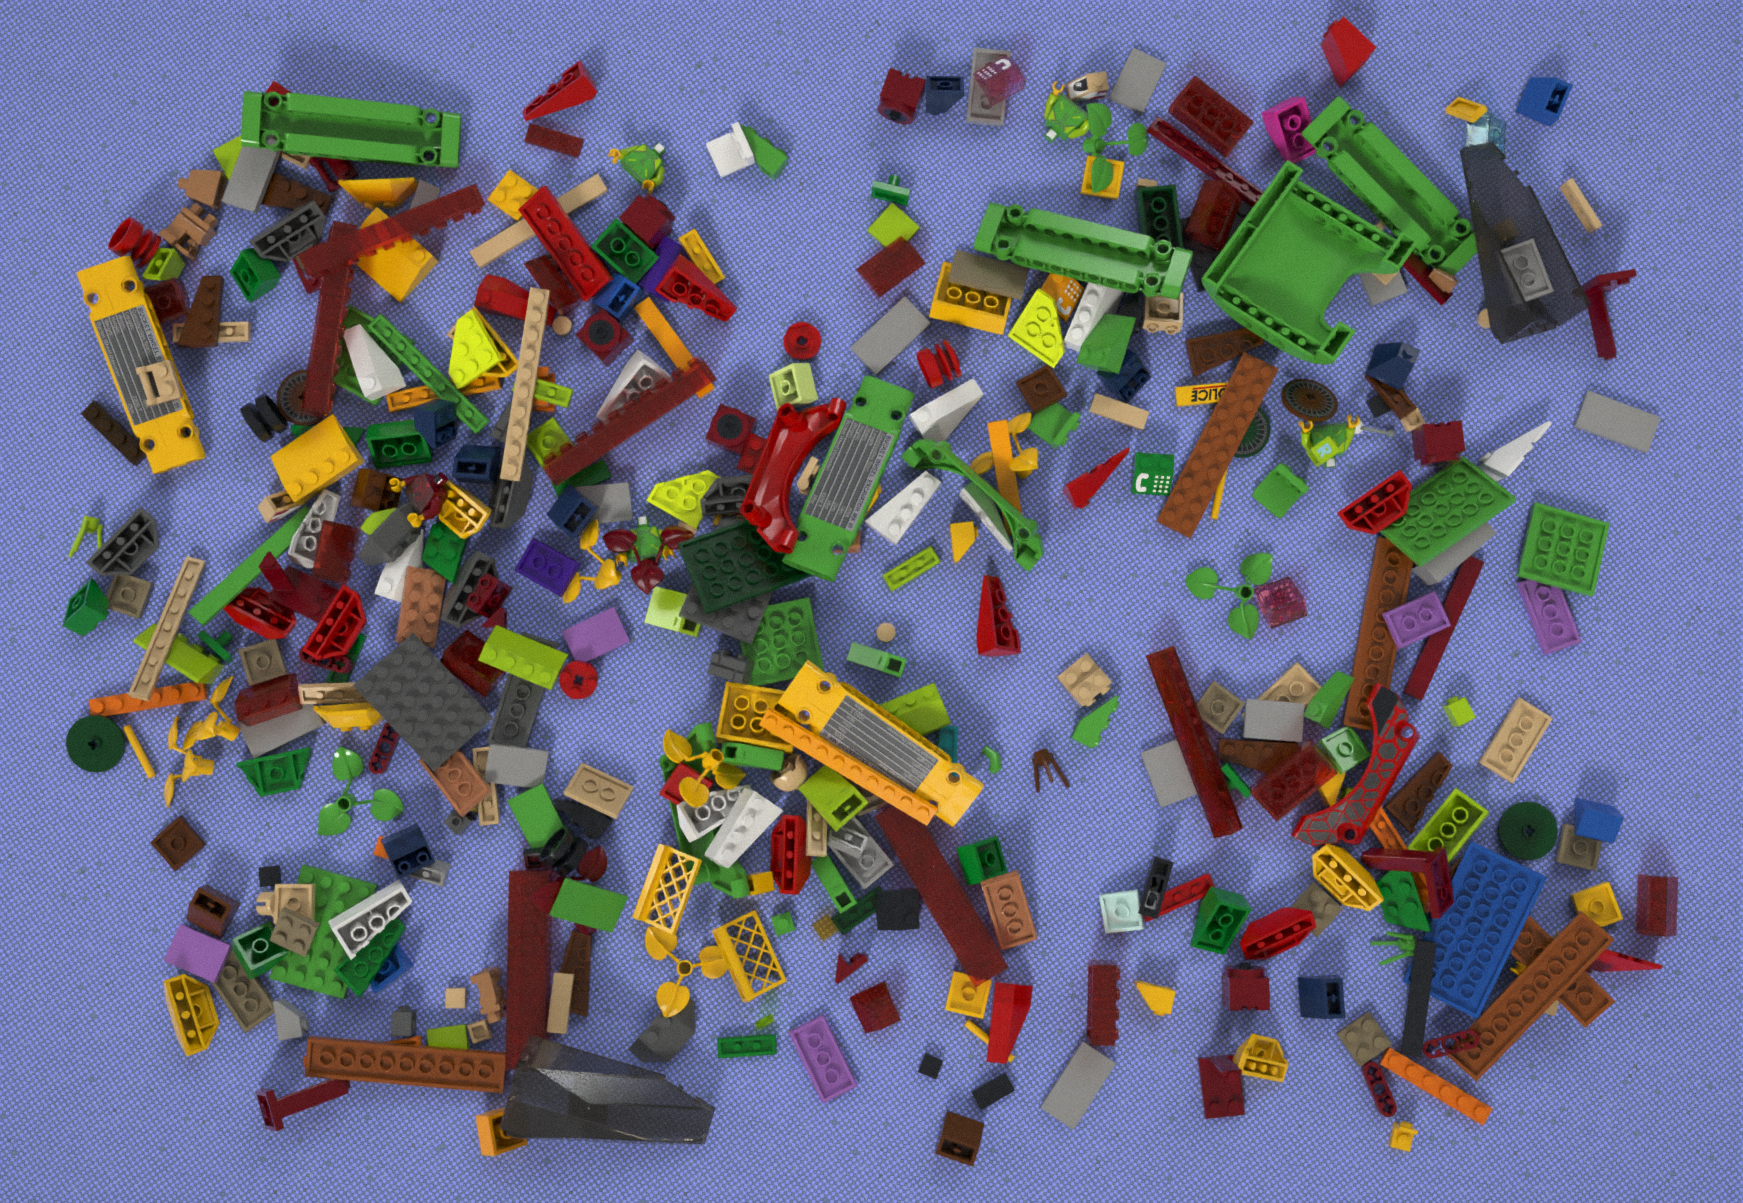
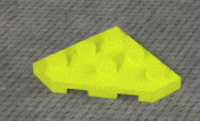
M1038 288L1009 332L1008 337L1052 368L1056 367L1066 351L1055 299Z
M470 310L456 322L448 373L457 389H462L503 360L475 310Z
M706 470L694 475H687L668 482L658 483L654 486L646 501L697 529L704 518L700 499L713 482L721 477Z

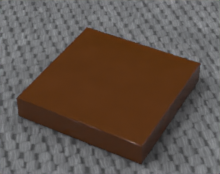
M1049 365L1015 382L1034 414L1068 397L1067 392Z
M179 816L150 842L174 871H178L207 845L183 816Z

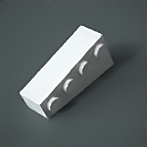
M925 471L869 517L865 524L897 546L938 490L941 481Z
M744 788L704 856L720 866L729 868L783 810L756 791Z
M398 879L328 922L350 960H352L356 953L362 947L367 946L377 933H380L391 920H394L412 903V900Z

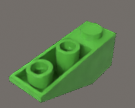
M742 124L741 129L759 169L775 181L788 165L787 154L782 149H776L771 146L772 143L767 138L759 137L752 127H746Z
M852 642L846 659L901 678L907 661L905 658Z
M1113 696L1080 719L1070 738L1090 749H1093L1094 746L1097 747L1102 739L1100 736L1103 729L1106 730L1111 721L1109 719L1111 712H1115L1119 706L1117 701L1119 697Z
M723 742L721 750L724 755L722 762L728 765L782 771L784 751L732 742Z
M827 852L825 857H817L811 861L812 867L840 914L857 903V899Z

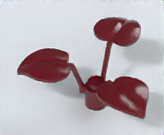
M680 526L665 528L661 532L663 542L654 562L651 559L640 560L637 549L633 545L637 542V536L630 530H612L606 533L602 539L605 546L615 553H624L630 548L633 549L638 565L631 570V578L635 585L648 595L664 578L663 570L658 567V561L664 546L667 545L668 548L677 550V543L694 538V533Z
M598 846L585 853L577 865V871L582 877L571 876L570 879L584 881L587 878L591 882L599 880L607 868V856L604 849ZM559 876L556 881L541 886L529 896L530 900L541 911L549 914L565 878L569 877ZM574 923L575 927L583 934L591 935L597 931L596 928Z

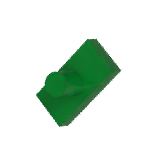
M890 175L888 184L874 180L871 197L907 206L911 189L899 187L900 177Z
M204 630L197 634L200 640L228 665L234 660L224 649L234 639L227 631H224L215 640Z
M1228 761L1221 764V770L1228 777L1227 780L1218 786L1222 793L1227 795L1237 787L1243 796L1248 798L1252 794V789Z

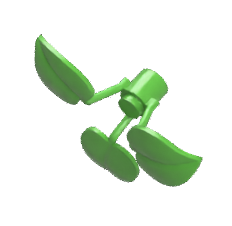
M1090 103L1086 104L1088 110V126L1093 136L1083 141V150L1085 153H1092V156L1097 157L1093 162L1091 172L1092 192L1097 193L1107 188L1113 180L1112 164L1106 162V157L1099 154L1105 149V146L1129 144V153L1138 156L1147 149L1149 139L1144 125L1133 123L1128 129V140L1105 142L1099 137L1107 133L1106 129L1112 124L1111 112L1103 104Z
M1255 553L1247 556L1240 565V572L1246 576L1245 584H1239L1235 588L1216 585L1218 576L1213 569L1208 567L1198 568L1187 575L1185 578L1187 588L1194 596L1200 599L1212 598L1215 589L1234 592L1235 597L1242 601L1239 604L1240 608H1234L1230 611L1228 615L1229 627L1246 639H1252L1258 627L1259 614L1254 605H1243L1254 594L1249 581L1254 585H1262L1269 580L1272 572L1273 555Z
M339 747L336 750L332 763L333 773L338 780L344 781L349 778V781L342 792L343 796L339 797L336 803L326 804L320 810L318 817L319 835H336L348 829L351 824V816L346 811L358 805L373 803L371 813L380 821L392 820L403 813L404 806L402 800L392 790H376L373 795L374 800L357 801L353 794L348 793L353 781L352 777H358L363 772L364 762L361 756L345 747Z

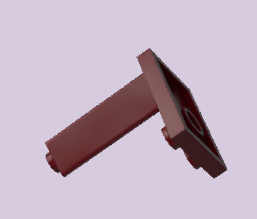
M1636 269L1597 275L1574 290L1575 298L1585 296L1598 358L1604 357L1605 361L1617 358V350L1604 293L1629 284L1630 280L1637 276Z
M270 551L267 552L259 565L260 570L273 587L268 595V599L316 623H319L339 591L289 565L284 571Z
M1437 847L1434 851L1369 848L1367 851L1362 852L1361 860L1367 864L1369 869L1425 873L1429 896L1428 908L1431 910L1432 918L1440 919L1455 902L1446 847Z
M1235 1054L1197 1058L1204 1117L1206 1119L1245 1115L1240 1078L1242 1070L1233 1063Z
M329 1079L276 1099L274 1089L262 1088L255 1092L265 1128L277 1132L285 1129L282 1118L349 1094L348 1089L351 1088L349 1080Z

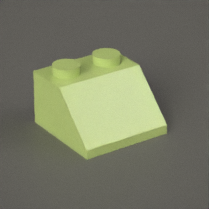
M792 363L768 375L777 411L785 403H790L796 408L818 400L810 363Z

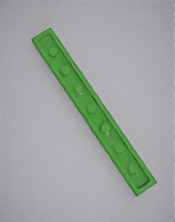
M380 313L367 326L441 400L455 402L456 415L475 434L478 435L490 422L383 314Z
M304 506L188 613L204 627L262 574L259 565L267 552L270 551L277 560L290 548L293 535L310 509Z

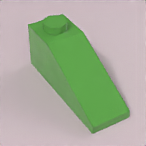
M1336 671L1311 699L1303 716L1312 723L1329 730L1355 678Z

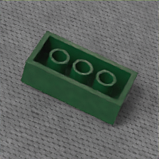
M1176 184L1138 188L1134 197L1139 234L1152 237L1155 243L1160 240H1166L1171 243L1173 248H1183Z

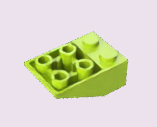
M657 586L653 589L644 623L700 638L703 625L679 617L688 594Z
M826 765L798 787V790L835 832L839 831L868 804V801L852 784Z

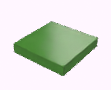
M1345 726L1318 742L1340 775L1371 757V753L1351 726Z

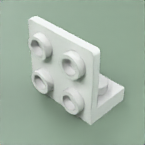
M739 122L731 125L733 132L706 143L720 177L727 176L755 163L754 155Z

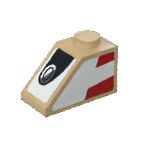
M1106 71L1086 74L1066 84L1068 98L1072 102L1106 98L1109 91Z
M285 490L266 496L257 508L266 523L286 517L308 502L304 504L294 503Z

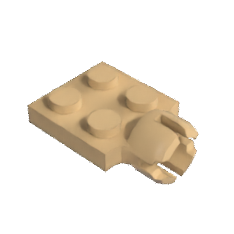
M275 884L273 892H262L258 895L256 902H266V905L256 906V910L260 915L273 916L274 924H276L284 907L315 920L316 884Z

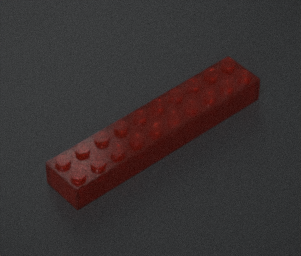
M334 220L329 229L301 415L324 419L330 412L332 413L333 401H330V398L335 394L336 382H333V379L338 375L339 363H336V360L341 356L342 345L339 344V341L344 337L345 326L342 325V322L347 318L348 307H345V303H347L351 295V288H348V284L353 280L354 269H351V266H353L357 257V251L354 250V247H356L360 238V232H357V225Z
M696 356L687 361V366L682 369L681 367L676 368L671 372L672 376L667 379L661 378L655 383L656 386L654 388L643 390L639 393V398L628 400L623 404L624 408L619 411L617 409L613 410L607 415L608 418L606 420L595 422L591 426V430L580 432L575 436L576 439L573 442H565L555 454L554 452L547 454L542 462V468L553 484L558 486L715 381V376L701 356L699 358Z
M891 806L874 816L974 987L976 988L1009 968L926 826L895 806Z
M513 869L509 871L505 1070H545L549 1066L550 1032H547L550 1009L552 916L541 911L530 900L529 896L541 886L552 882V869Z

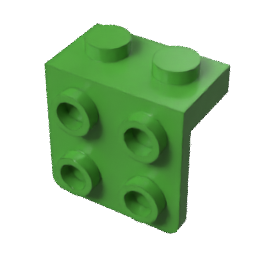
M1055 403L1036 413L1027 428L1054 449H1057L1059 445L1063 447L1068 441V433L1071 430L1075 431L1081 422L1078 420L1081 415L1076 411L1072 414L1060 404Z
M1281 463L1276 465L1252 492V497L1277 518L1283 517L1297 499L1309 489L1306 485L1307 482L1303 478L1296 477L1291 473L1292 469L1289 466L1282 465Z

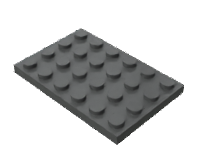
M722 514L716 530L740 522V520ZM692 583L679 617L752 645L774 590L706 615Z
M414 633L353 684L433 771L493 719Z

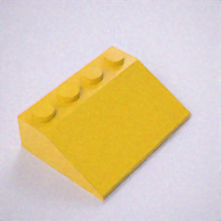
M378 207L364 220L345 252L349 259L400 303L406 299L438 263L432 254Z
M943 261L929 317L1003 335L1012 298L948 282L952 263Z
M334 414L270 456L285 490L293 502L298 504H304L322 492L323 489H326L365 462Z
M726 681L716 732L717 743H741L784 751L785 754L793 755V745L759 725L769 707L798 723L792 713L777 704L785 691Z

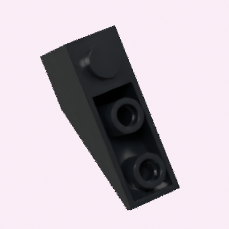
M561 798L553 800L556 803L555 808L561 813L566 812L570 816L569 820L575 826L580 825L584 829L583 833L590 839H599L614 822L608 815L587 805Z

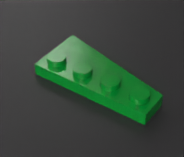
M396 917L380 933H377L367 946L362 947L352 960L347 956L333 971L359 998H362L407 927Z

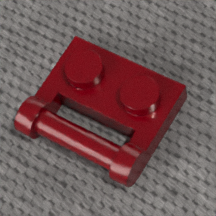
M314 156L309 159V163L312 167L316 168L330 193L341 188L339 180H353L359 176L349 160ZM327 161L338 178L336 181L331 179L322 165L323 162Z

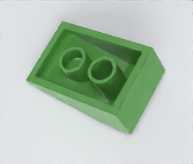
M1105 313L1082 343L1076 363L1092 370L1119 374L1136 318Z

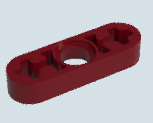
M303 647L299 652V657L303 662L331 671L346 674L353 668L351 658L344 655L331 657L329 663L324 665L322 659L316 660L313 657L307 656V653L302 651ZM336 661L345 663V667L336 665Z
M388 722L382 729L369 762V770L374 774H383L387 771L401 737L397 732H393L391 738H394V741L385 739V736H390L391 730H389L391 725ZM384 742H388L391 745L388 753H384L381 750V745ZM379 754L381 756H387V759L382 758L380 764L383 765V768L376 770L377 766H375L374 764L375 762H379L381 759V757H378L377 755Z
M1466 1029L1429 1039L1423 1044L1422 1051L1426 1057L1434 1059L1472 1049L1480 1043V1034L1474 1029ZM1468 1033L1476 1037L1473 1041L1474 1044H1471L1470 1041H1465L1462 1043L1464 1047H1461L1459 1035L1461 1039L1467 1038ZM1448 1038H1452L1457 1042L1455 1049H1449L1446 1046L1445 1042ZM1441 1040L1442 1048L1435 1050V1054L1427 1051L1429 1044H1432L1433 1047L1439 1046L1440 1043L1438 1041Z
M1369 1060L1361 1066V1073L1378 1112L1385 1117H1392L1397 1111V1105L1380 1066L1374 1061ZM1369 1066L1375 1068L1373 1074L1376 1078L1380 1077V1079H1373V1076L1367 1072ZM1378 1083L1384 1086V1090L1380 1094L1374 1092V1086ZM1382 1098L1385 1099L1387 1104L1391 1105L1388 1107V1112L1382 1109L1385 1107L1384 1102L1381 1100Z

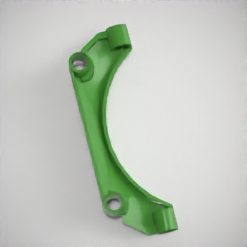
M918 439L901 456L905 462L916 470L941 469L959 474L974 482L1000 507L1009 524L1014 541V558L1027 572L1035 566L1045 553L1042 538L1037 533V522L1033 519H1026L987 481L956 456L948 442L942 440L936 443L932 439Z
M711 722L695 725L685 738L692 746V755L690 757L700 755L703 752L709 753L712 749H716ZM663 754L659 762L664 781L666 782L678 763L673 762L666 754ZM703 758L688 762L684 759L682 760L683 763L701 774L705 770L702 766ZM709 770L708 773L705 775L706 777H708V778H710V779H711V770ZM669 801L680 851L702 860L693 886L711 882L713 888L732 896L734 899L751 895L745 869L737 860L729 868H725L704 856L719 831V826L689 843L679 825L677 806ZM691 860L685 863L688 872L693 869L695 863Z

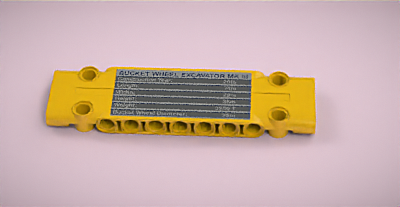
M131 256L119 257L77 272L76 274L84 293L83 301L89 306L91 311L89 312L90 321L132 430L140 438V448L145 452L153 474L163 473L206 458L205 450L199 438V428L194 425L192 420L194 419L192 407L149 296L144 294V284L137 276ZM132 282L135 283V289L133 291H131L129 288ZM97 294L99 299L97 303H94L93 297ZM165 360H172L183 398L154 406H147V397L140 375H137L135 369ZM149 372L147 374L155 398L160 397L153 373ZM186 428H190L191 435L189 437L185 435ZM150 440L154 441L155 446L153 449L149 447Z
M809 660L805 662L777 702V704L792 713L800 724L810 726L809 728L814 734L927 802H936L937 805L934 806L937 807V811L934 815L951 827L955 826L984 787L982 782L965 772L962 764L952 763L951 757L946 752L848 683H839L833 673L823 672L822 669ZM823 681L829 682L830 687L825 686ZM802 710L807 711L810 716L805 715ZM956 772L959 777H954L951 773Z

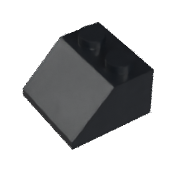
M911 887L874 891L877 930L901 931L920 929L917 889Z

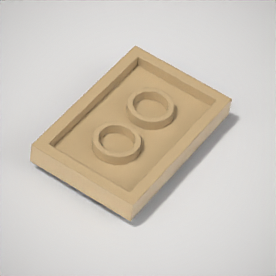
M581 763L564 790V795L617 819L633 792L634 786Z

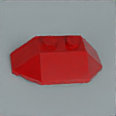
M1400 469L1337 512V514L1348 529L1375 535L1406 514L1412 484Z
M344 584L341 586L302 651L316 660L346 655L367 622L359 593Z
M246 587L223 608L236 623L269 640L286 638L297 625L294 612L269 600L268 595L270 593L259 587Z
M782 815L781 820L771 833L770 871H772L773 879L779 887L780 894L799 895L811 874V856H806V824L799 815Z
M1283 907L1249 923L1240 942L1244 958L1246 960H1267L1299 945L1309 935L1311 930L1317 927L1311 910Z

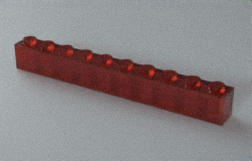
M473 184L297 254L296 260L306 280L309 278L316 280L323 277L324 272L330 270L333 273L342 269L341 266L346 263L349 266L360 262L359 258L361 257L371 258L377 255V251L381 249L388 251L396 247V243L402 242V244L412 241L413 236L418 234L420 237L431 233V229L437 228V230L445 228L448 226L447 223L453 220L455 223L465 219V215L470 213L472 216L482 212L481 209L485 206V202L476 184Z
M1175 646L1146 655L1214 838L1231 835L1243 829Z

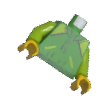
M1058 80L1053 83V91L1050 93L1044 109L1045 126L1049 129L1044 137L1051 143L1058 136L1066 141L1068 138L1074 139L1084 136L1089 130L1088 113L1062 93L1059 96L1058 93L1064 90L1065 84L1062 85L1060 90L1057 89L1056 84Z
M657 143L652 150L645 144L621 150L614 148L610 150L608 157H614L612 163L616 164L620 160L622 168L641 184L642 190L646 189L648 194L651 195L653 189L663 183L665 165L660 157L666 152V149L660 143Z
M1350 414L1347 415L1348 425L1346 423L1313 425L1312 421H1308L1304 426V422L1300 420L1298 424L1302 428V446L1308 451L1328 436L1335 439L1339 445L1338 449L1340 452L1326 461L1324 468L1336 467L1335 457L1341 456L1348 450L1354 437L1356 426L1360 423L1358 415H1356L1354 421H1351L1352 416Z
M647 516L638 517V528L630 529L637 536V542L633 545H635L641 561L644 559H656L663 542L661 539V532L663 530L658 529L657 526L649 527ZM665 545L660 558L668 561L667 557L672 555L675 559L674 551ZM632 548L627 552L619 553L615 558L617 566L622 561L625 567L628 566V561L637 562Z

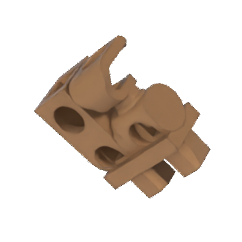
M194 203L189 209L183 207L181 213L175 217L166 230L162 229L158 235L191 261H195L198 256V246H206L211 238L217 234L214 229L219 221L210 213L204 220H201L200 217L205 210L197 203ZM187 241L189 246L183 248L182 245Z
M497 966L483 969L470 977L472 985L476 983L480 992L479 1003L482 1007L480 1012L481 1015H487L489 1024L500 1021L506 1016L504 1006L508 1004L507 998H503V987L497 985L502 977V970Z

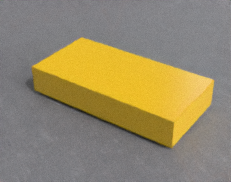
M1457 97L1445 108L1446 114L1474 123L1487 112V108L1485 105Z

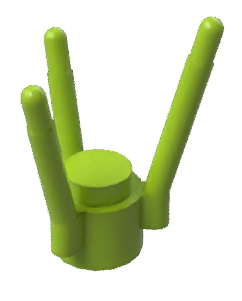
M89 516L83 517L80 530L68 555L69 558H72L74 552L78 551L85 532L94 534L97 531V547L99 549L102 546L103 525L99 524L100 519Z

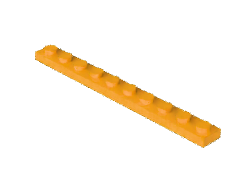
M769 707L759 724L760 726L926 826L929 824L937 811L936 806L773 708Z

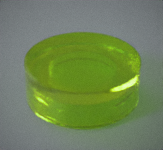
M769 1014L755 1022V1025L759 1030L774 1022L775 1019L772 1014Z

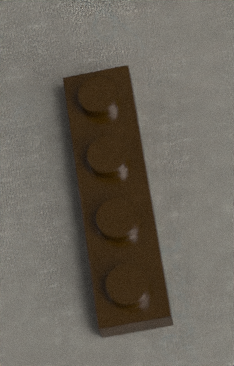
M93 400L81 413L134 466H138L146 458V454L141 450L139 442L97 401Z

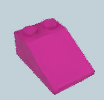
M1291 97L1261 112L1266 131L1285 163L1288 160L1295 164L1316 153L1315 148L1300 134L1312 122L1305 97Z

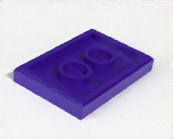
M664 236L654 252L659 257L658 260L636 285L669 304L670 301L656 292L655 288L679 254L689 261L691 260L682 245Z
M532 538L514 571L556 595L563 597L581 564L541 541Z

